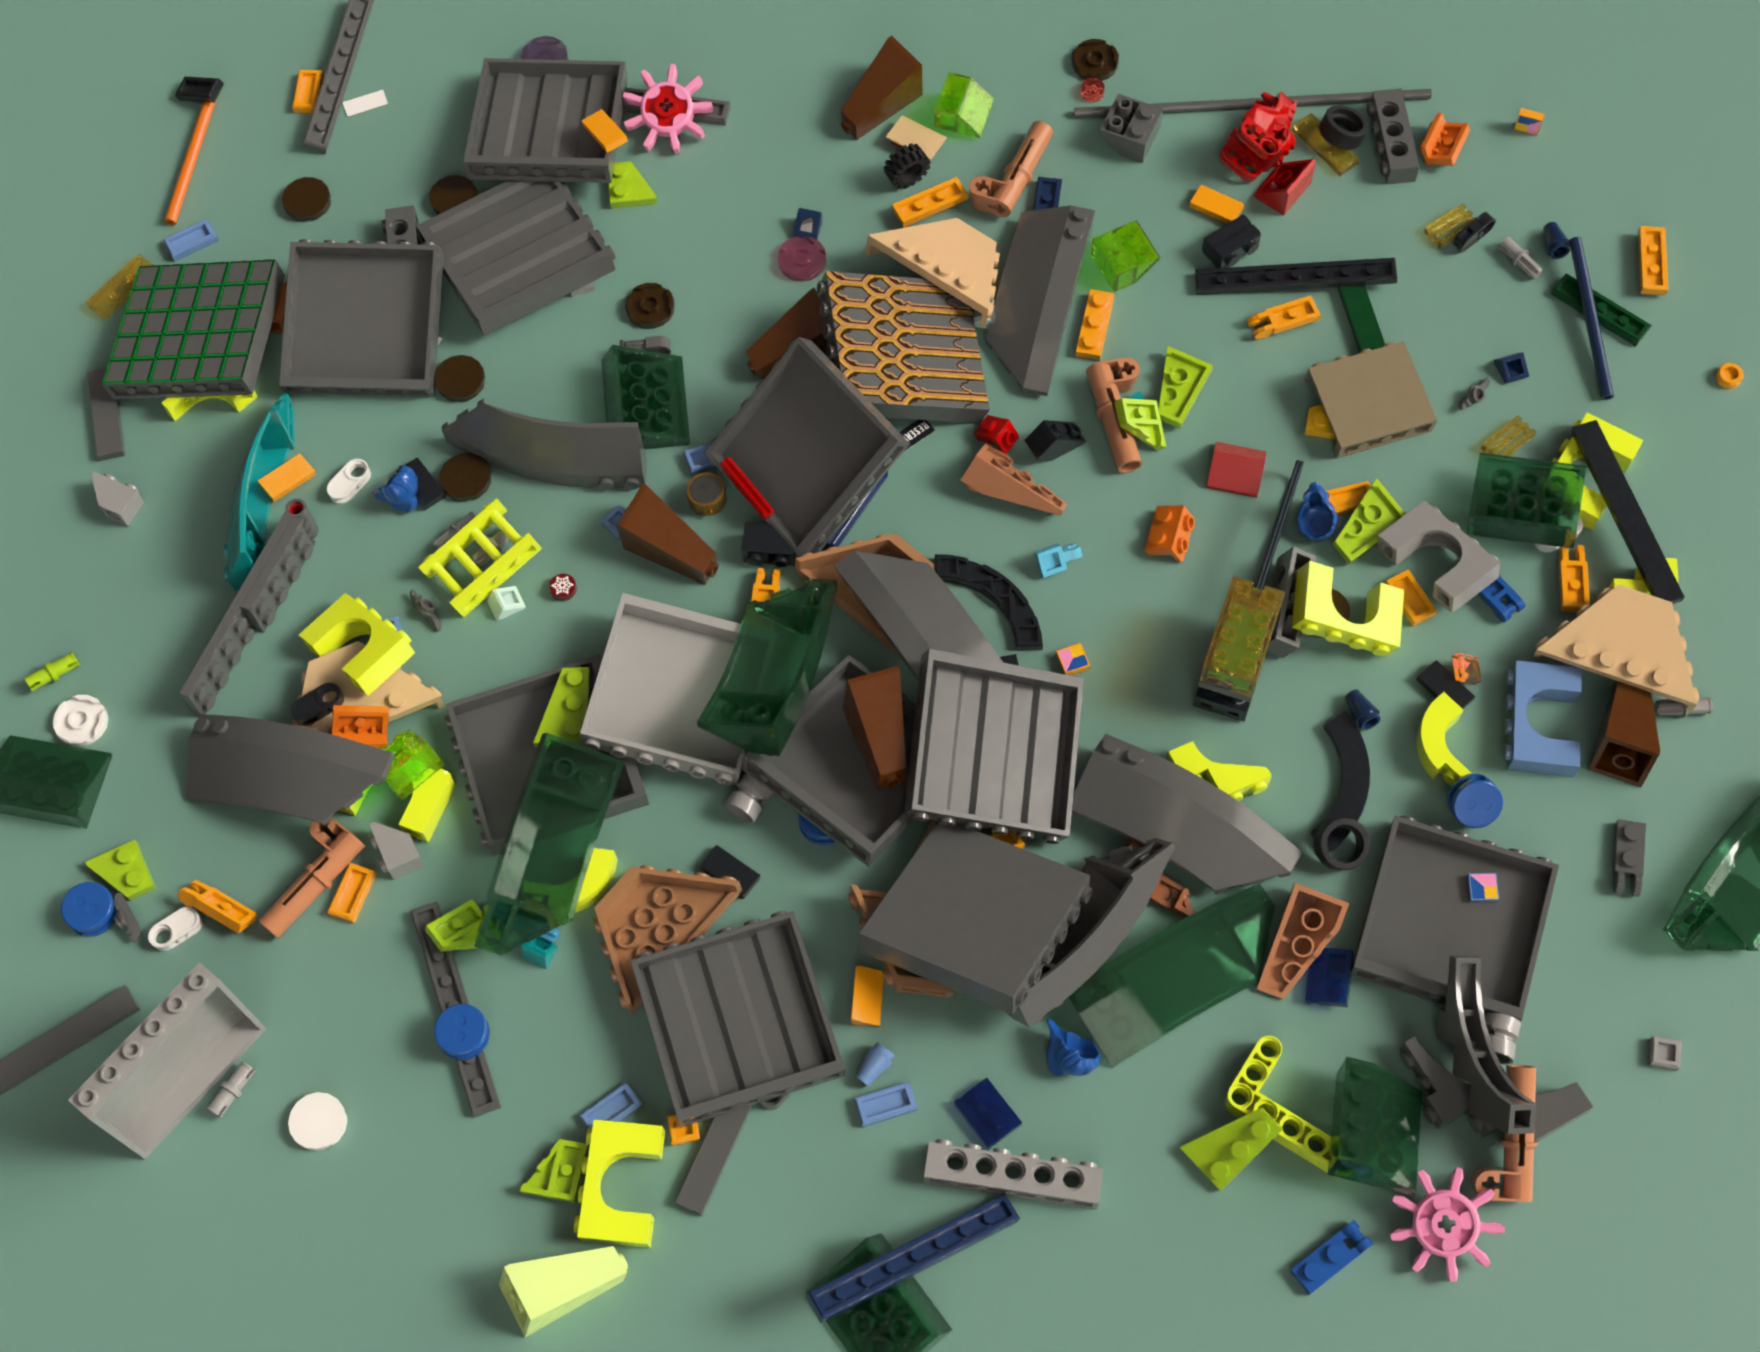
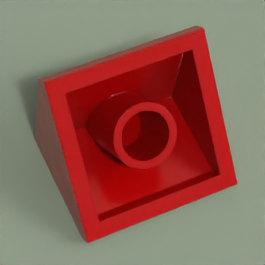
M1308 159L1280 163L1253 194L1254 197L1282 215H1285L1311 184L1316 165L1315 160Z
M1216 442L1206 488L1257 498L1266 459V451Z

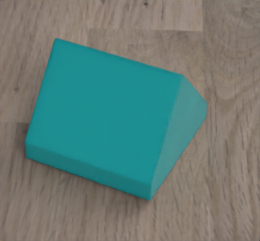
M532 936L521 946L522 958L547 969L558 946Z

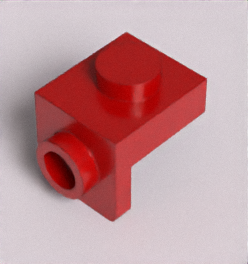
M990 415L984 418L973 433L977 440L996 444L999 450L1005 454L1010 451L1019 439V435L1009 419Z

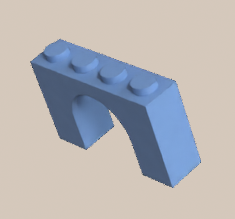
M1516 660L1512 669H1508L1506 685L1510 686V694L1506 696L1505 710H1509V719H1506L1504 734L1508 735V743L1505 744L1503 755L1504 760H1508L1507 770L1567 777L1575 776L1580 768V742L1551 739L1540 735L1530 726L1527 720L1526 706L1537 700L1575 703L1581 694V668Z

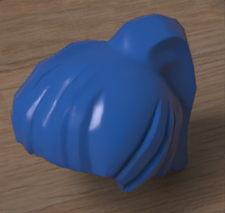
M401 465L399 466V472L390 477L386 485L373 489L371 494L394 509L411 512L416 509L418 504L416 498L418 478L413 469Z
M1312 482L1309 489L1303 495L1304 501L1299 508L1296 521L1299 532L1304 537L1312 541H1322L1334 533L1338 515H1336L1335 507L1329 501V493L1320 484Z
M1047 1019L1050 1040L1046 1051V1059L1051 1073L1062 1077L1068 1075L1084 1076L1099 1066L1100 1052L1097 1050V1046L1094 1045L1092 1039H1083L1078 1034L1063 1031L1052 1019Z

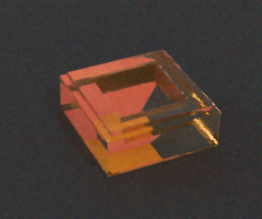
M1456 653L1452 656L1455 681L1473 685L1482 682L1478 657L1462 653Z

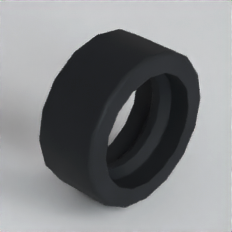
M1342 105L1331 106L1327 109L1319 125V131L1324 140L1332 146L1344 150H1352L1360 146L1368 130L1367 121L1359 112ZM1337 124H1340V125H1342V126H1345V127L1348 128L1350 131H1347V130L1342 129V128L1339 127Z
M1344 817L1327 820L1319 826L1314 836L1313 846L1320 862L1328 868L1350 870L1357 868L1365 861L1370 850V839L1366 829L1356 820ZM1340 827L1352 831L1356 839V850L1353 856L1346 860H1337L1332 857L1327 847L1329 834L1334 829Z

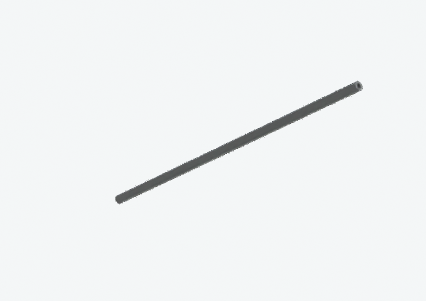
M1431 89L1402 90L1404 100L1431 99L1432 96ZM1373 92L1287 97L1292 101L1295 100L1297 106L1370 101ZM1263 98L1155 103L1150 105L1163 109V113L1251 108L1257 100L1262 101ZM1112 106L1074 108V118L1107 116Z

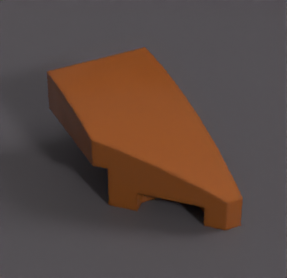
M1162 874L1149 901L1191 921L1195 920L1197 916L1196 912L1192 910L1188 895L1190 894L1188 888L1183 889V886Z

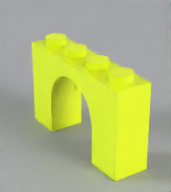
M1586 413L1582 421L1577 419L1573 426L1597 420L1621 470L1626 472L1644 440L1589 413ZM1572 437L1571 440L1566 438L1558 451L1562 453L1560 459L1554 457L1547 470L1551 473L1548 479L1543 477L1536 488V491L1540 492L1536 502L1561 515L1567 513L1575 514L1581 518L1584 527L1593 530L1606 507V503L1602 494L1584 486L1575 478L1571 463L1583 458L1574 438Z
M1309 561L1297 570L1292 628L1300 630L1306 635L1324 637L1329 642L1347 644L1353 649L1371 651L1376 656H1387L1400 647L1404 589L1379 583L1367 592L1364 623L1355 624L1344 619L1337 612L1332 602L1331 592L1334 568Z
M346 593L299 634L305 645L317 657L338 650L352 638L360 635H371L367 645L342 668V671L352 684L367 696L415 654L409 645L412 640L404 631L400 630L397 632L395 626L388 619L382 621L381 616L373 608L368 610L360 598L356 597L353 599Z
M388 750L394 753L395 757L386 777H402L409 780L413 785L411 800L398 825L403 832L409 833L411 837L429 843L456 788V784L448 771L441 768H436V770L427 768V765L419 760L412 759V761L403 759L400 754ZM371 786L362 792V798L347 809L342 807L339 810L356 816Z
M593 1120V1127L588 1128L586 1135V1145H590L588 1157L584 1156L582 1163V1174H586L585 1184L579 1187L578 1203L582 1204L580 1215L575 1216L574 1233H578L577 1238L580 1241L651 1248L654 1217L646 1213L618 1211L607 1206L601 1195V1181L609 1166L620 1159L633 1157L662 1160L666 1133L663 1126Z

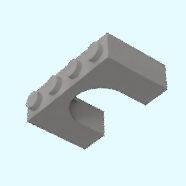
M1425 500L1378 535V551L1395 566L1413 552L1425 546H1442L1451 550L1458 557L1459 563L1434 582L1433 598L1451 613L1455 612L1499 578L1500 562L1493 553H1488L1475 538L1466 535L1455 522L1449 521L1437 507L1431 506Z

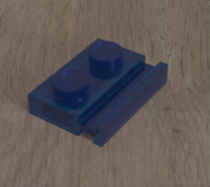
M1323 949L1309 966L1305 996L1307 1004L1317 1003L1325 1006L1348 1008L1354 959L1353 950Z
M987 1077L966 1092L960 1099L954 1101V1106L988 1150L1022 1125V1121Z

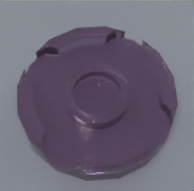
M550 36L534 38L523 47L521 59L569 60L567 48L563 42Z

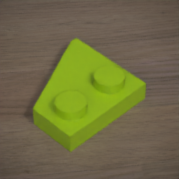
M631 161L614 163L612 182L609 183L611 209L657 204L656 194Z
M1121 398L1115 401L1120 427L1156 450L1166 447L1157 400Z
M135 839L85 862L93 872L98 874L130 901L156 889L140 846Z
M473 899L426 925L425 931L441 952L498 947L503 942L501 936Z
M559 1139L551 1149L548 1157L543 1159L536 1167V1172L527 1183H523L520 1192L532 1196L576 1203L583 1175L582 1163L584 1156L587 1157L589 1145Z

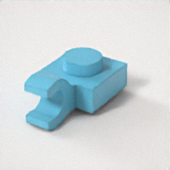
M1059 543L1034 551L1040 576L1043 578L1067 570L1066 562L1082 557L1081 548L1076 546V543L1068 544L1063 549Z

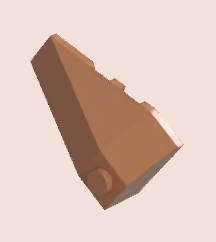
M988 442L983 445L961 478L965 486L973 492H980L983 495L1061 516L1067 506L1066 502L1045 485L1033 483L1032 475L1028 471L1017 470L1012 465L1014 462L1012 458Z
M1293 883L1256 989L1284 999L1308 967L1320 955L1325 946L1340 930L1349 903Z

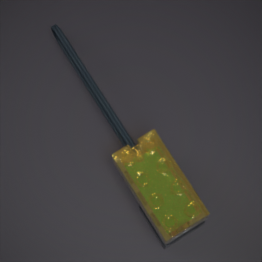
M1297 460L1255 587H1253L1254 582L1236 576L1232 578L1202 668L1193 703L1195 707L1245 722L1285 595V591L1264 585L1304 464L1303 461Z

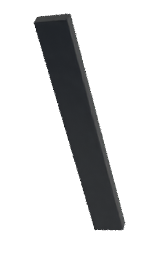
M1395 258L1195 269L1197 295L1396 284L1398 279Z
M1597 420L1573 426L1571 429L1573 438L1650 594L1670 601L1672 604L1683 601L1685 596Z

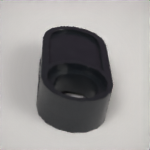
M1488 212L1482 213L1456 235L1453 245H1459V250L1465 252L1493 228L1496 219Z
M322 684L297 699L292 705L291 712L299 724H314L332 713L333 705L343 704V692L337 684ZM334 691L337 693V697L332 702L323 701V697L327 692Z

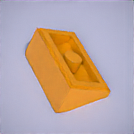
M856 966L851 1015L852 1025L880 1027L884 985L882 971L864 966Z

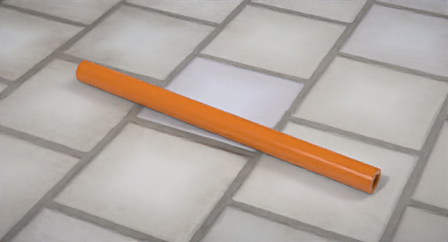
M202 103L164 222L168 225L175 226L215 103Z

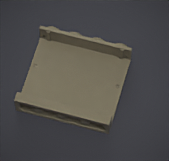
M1404 341L1396 344L1389 342L1381 348L1374 350L1364 349L1356 355L1349 357L1343 355L1332 362H1318L1308 368L1304 380L1305 382H1313L1334 433L1336 444L1333 451L1336 459L1432 432L1437 422V418Z

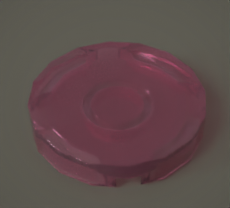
M800 236L793 237L785 241L778 253L779 269L784 276L800 282L818 277L825 269L827 262L823 245L816 239L807 236L806 238H800Z

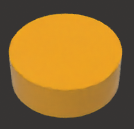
M1725 363L1719 367L1715 379L1719 386L1725 389H1734L1739 386L1744 374L1738 365Z

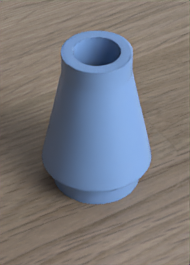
M876 1042L873 1048L869 1047L861 1068L855 1077L867 1086H870L878 1076L893 1064L891 1060L895 1055Z

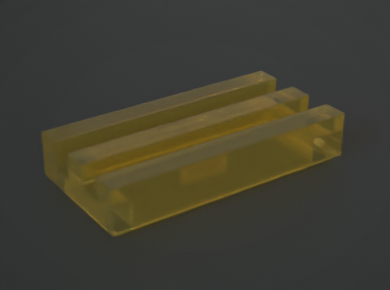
M1461 204L1425 227L1424 233L1439 249L1453 241L1464 227L1477 218L1472 217L1470 210H1465L1466 206L1464 204ZM1465 220L1467 221L1465 224H1463V225L1460 226L1459 228L1455 229L1454 231H1452V232L1449 233L1448 235L1444 236L1443 238H1441V239L1438 238V237H1440L1441 235H1443L1444 233L1449 232L1450 230H1452L1455 226H1457L1458 224L1462 223L1463 221H1465Z
M1519 415L1482 444L1481 449L1498 465L1535 437L1537 433L1535 429H1529V424L1527 422L1523 423ZM1518 427L1514 432H1512L1508 437L1501 441L1492 450L1490 449V447H1492L1496 442L1503 438L1512 429ZM1522 432L1525 434V436L1518 440L1503 454H1501L1500 456L1497 455V453L1500 450H1502L1506 445L1513 441Z

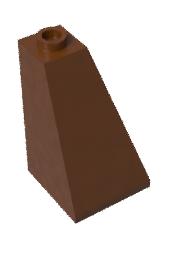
M893 36L886 40L841 110V127L845 133L851 134L856 140L923 95L922 64Z
M815 288L809 290L746 351L750 359L747 365L753 375L758 374L761 379H765L771 372L773 364L783 357L788 351L789 344L798 337L811 340L826 355L827 340L823 337L824 319L820 316L821 299L817 295Z
M642 483L617 525L623 548L706 585L709 578L715 576L719 567L715 551L647 485Z
M896 666L848 679L842 710L877 789L895 787L903 782L906 771L900 669Z
M1615 680L1588 770L1642 787L1660 755L1651 692Z

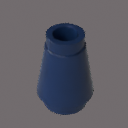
M1556 222L1547 223L1543 227L1546 252L1554 259H1561L1570 252L1569 239Z
M1358 689L1350 691L1345 696L1356 726L1361 727L1362 730H1368L1380 722L1379 710Z

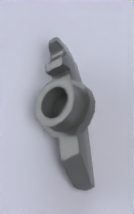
M1488 377L1479 385L1469 387L1467 396L1458 405L1459 410L1470 407L1471 403H1479L1484 400L1485 389L1490 383Z
M411 590L410 598L415 609L436 632L440 631L442 627L439 618L434 614L436 607L434 602L429 599H421V594L417 595L415 590Z
M117 893L114 895V905L117 909L114 920L121 929L127 928L128 930L125 933L131 936L132 942H136L140 935L139 923L123 894Z

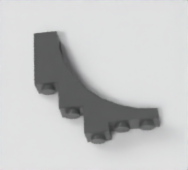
M1450 955L1445 1009H1439L1436 1037L1455 1046L1452 1074L1471 1084L1469 1113L1506 1134L1534 1133L1537 1104L1524 1096L1511 1082L1502 1068L1491 1043L1482 1005L1481 957L1476 955Z
M1415 1037L1403 1043L1399 1049L1401 1051L1400 1057L1405 1066L1412 1068L1416 1074V1082L1422 1092L1429 1095L1422 1103L1424 1107L1422 1109L1423 1114L1429 1123H1434L1437 1129L1467 1113L1470 1126L1475 1132H1480L1483 1138L1498 1130L1496 1127L1469 1113L1471 1084L1445 1070L1428 1055ZM1577 1082L1556 1091L1535 1095L1537 1106L1534 1140L1540 1141L1587 1114L1593 1108V1105Z

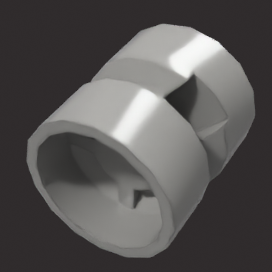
M745 773L737 784L739 790L731 793L725 802V807L739 819L753 824L762 812L761 805H766L773 793L756 779Z
M1501 1013L1484 1014L1491 1043L1500 1064H1512L1517 1048L1513 1041H1517L1519 1038L1521 1022L1512 1016Z

